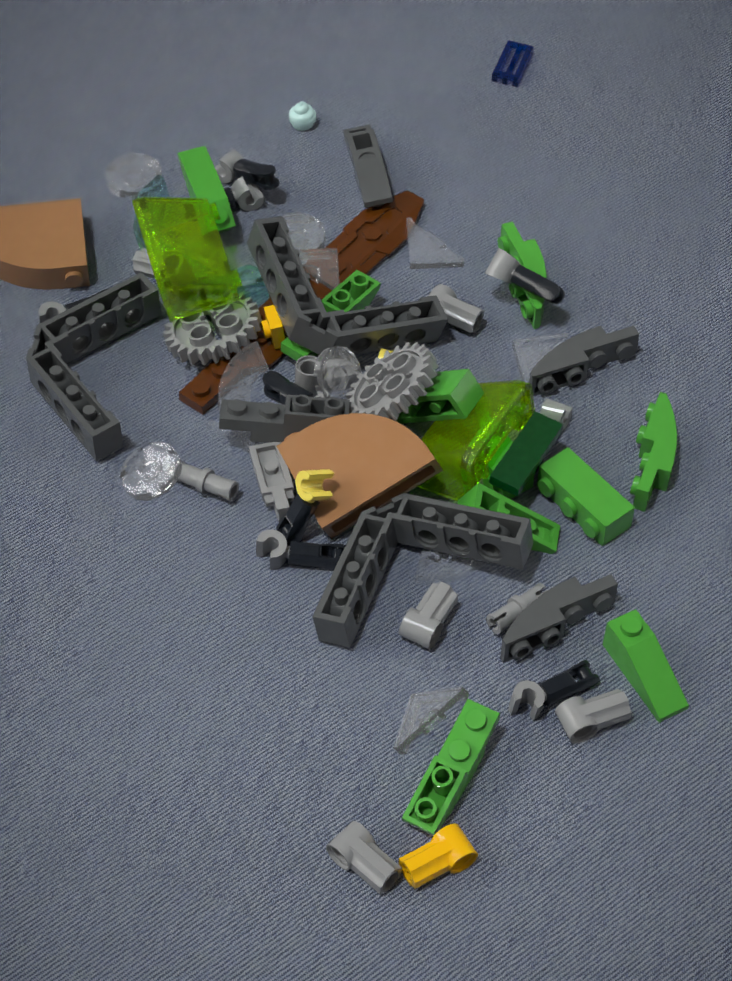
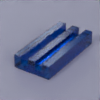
M508 40L492 73V81L497 82L498 79H502V84L505 85L511 81L513 82L512 86L518 87L533 55L534 46ZM512 49H516L506 72H503L502 70ZM525 51L515 74H512L522 52Z

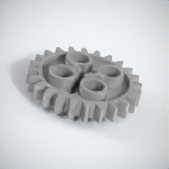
M220 290L216 296H212L208 292L204 299L196 296V302L186 301L185 309L176 308L177 315L168 317L170 323L164 324L166 331L163 332L168 351L172 352L173 358L179 357L182 363L189 359L191 365H194L198 360H201L202 365H206L210 359H213L216 364L222 356L229 360L230 353L241 354V346L250 347L249 339H257L256 332L262 330L260 325L262 318L257 303H253L252 297L245 298L244 293L235 296L234 291L224 295L223 291ZM205 315L210 316L217 334L220 336L221 340H216L212 332L211 326L208 320H206Z
M408 342L402 349L397 345L392 353L388 350L385 351L383 358L376 357L374 359L375 363L372 366L366 365V372L356 376L359 381L350 385L352 391L346 394V397L350 400L349 414H374L393 418L396 421L399 413L402 411L405 414L408 413V407L411 404H419L417 400L419 396L427 395L425 388L432 386L434 383L431 379L438 375L435 371L439 367L436 363L437 359L424 344L420 346L418 342H415L412 346Z

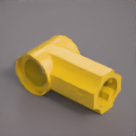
M454 823L440 829L432 837L431 842L399 858V866L402 867L403 876L408 884L416 889L448 871L455 874L467 869L476 861L478 853L460 826Z

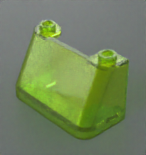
M143 196L132 200L157 286L170 322L240 300L237 288L242 287L238 270H231L215 222L220 220L215 202L209 204L208 198Z
M521 380L478 383L484 394L466 419L434 421L421 440L436 458L443 471L417 487L458 501L477 485L481 478L487 479L489 476L488 463L512 429L521 431L535 412L532 385Z

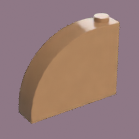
M81 198L0 206L1 280L25 288L45 290L90 286Z
M350 413L329 417L306 427L300 432L288 435L284 442L276 446L295 480L297 474L303 470L329 469L334 472L332 478L324 479L323 490L331 491L333 496L328 500L319 501L320 504L314 513L319 525L331 539L355 525L362 511L373 506L376 510L391 503L392 498L409 492L443 471L426 444L415 433L394 420L374 414Z

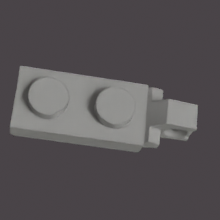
M280 442L248 446L262 500L265 502L266 507L274 505L277 520L280 522L290 508L288 502L294 501V486L290 472L276 447Z

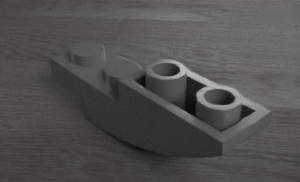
M368 124L343 130L344 140L354 168L355 179L364 207H379L385 203L393 202L385 165L374 129Z
M600 325L577 334L559 344L547 353L530 372L529 396L546 394L561 387L576 385L586 380L588 369L597 368L603 364L635 355L639 339L635 326H630L606 334Z
M286 395V402L283 405L272 402L260 403L239 399H222L219 429L251 431L250 442H284L288 435L300 432L318 421L337 415L349 414L350 400L336 397L321 398L306 395Z
M610 574L581 586L574 576L539 596L519 614L504 635L500 654L502 662L521 659L535 649L556 644L563 638L566 623L573 624L589 613L604 611L615 602L618 587L614 577Z

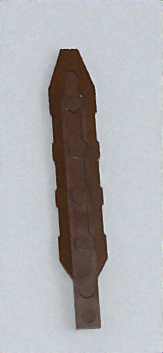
M406 190L393 196V202L385 203L379 207L371 206L361 211L343 228V232L323 250H318L307 260V265L303 267L305 273H309L311 277L310 284L316 297H320L322 300L356 270L367 275L380 261L392 255L409 239L425 199ZM270 295L269 299L258 308L262 321L266 320L263 307L274 305ZM262 329L256 332L257 339H249L250 347H240L241 354L232 352L230 353L229 360L222 356L219 358L218 363L215 364L212 361L179 391V400L204 415L242 378L272 367L285 354L281 352V348H274L271 338L265 339ZM284 329V335H285V339H286L288 336H287V333H286V331H285V329Z

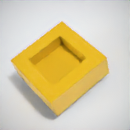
M274 305L263 307L266 320L261 321L265 339L271 338L274 348H281V342L285 340V335L279 315Z

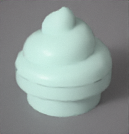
M301 101L290 109L289 121L296 130L306 131L313 127L316 121V112L311 105Z

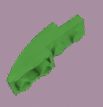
M513 221L502 224L501 237H498L497 240L498 248L513 256L525 268L546 278L544 259L535 238L523 241ZM512 282L511 284L509 283L510 293L513 298H517L523 317L530 321L533 329L540 328L545 300Z
M356 270L321 301L326 312L337 310L347 312L365 309V306L370 305L379 291L381 283ZM288 337L281 342V352L296 361L303 356L319 355L295 343Z
M663 392L659 393L656 404L650 402L645 416L648 424L647 426L641 425L636 439V443L641 444L639 458H642L639 470L643 471L641 477L635 475L630 494L635 495L633 503L635 509L644 512L654 488L667 491L677 447V429L674 412L667 394Z
M467 699L438 756L435 755L404 812L402 816L403 821L433 836L439 831L485 754V747L500 719V713Z

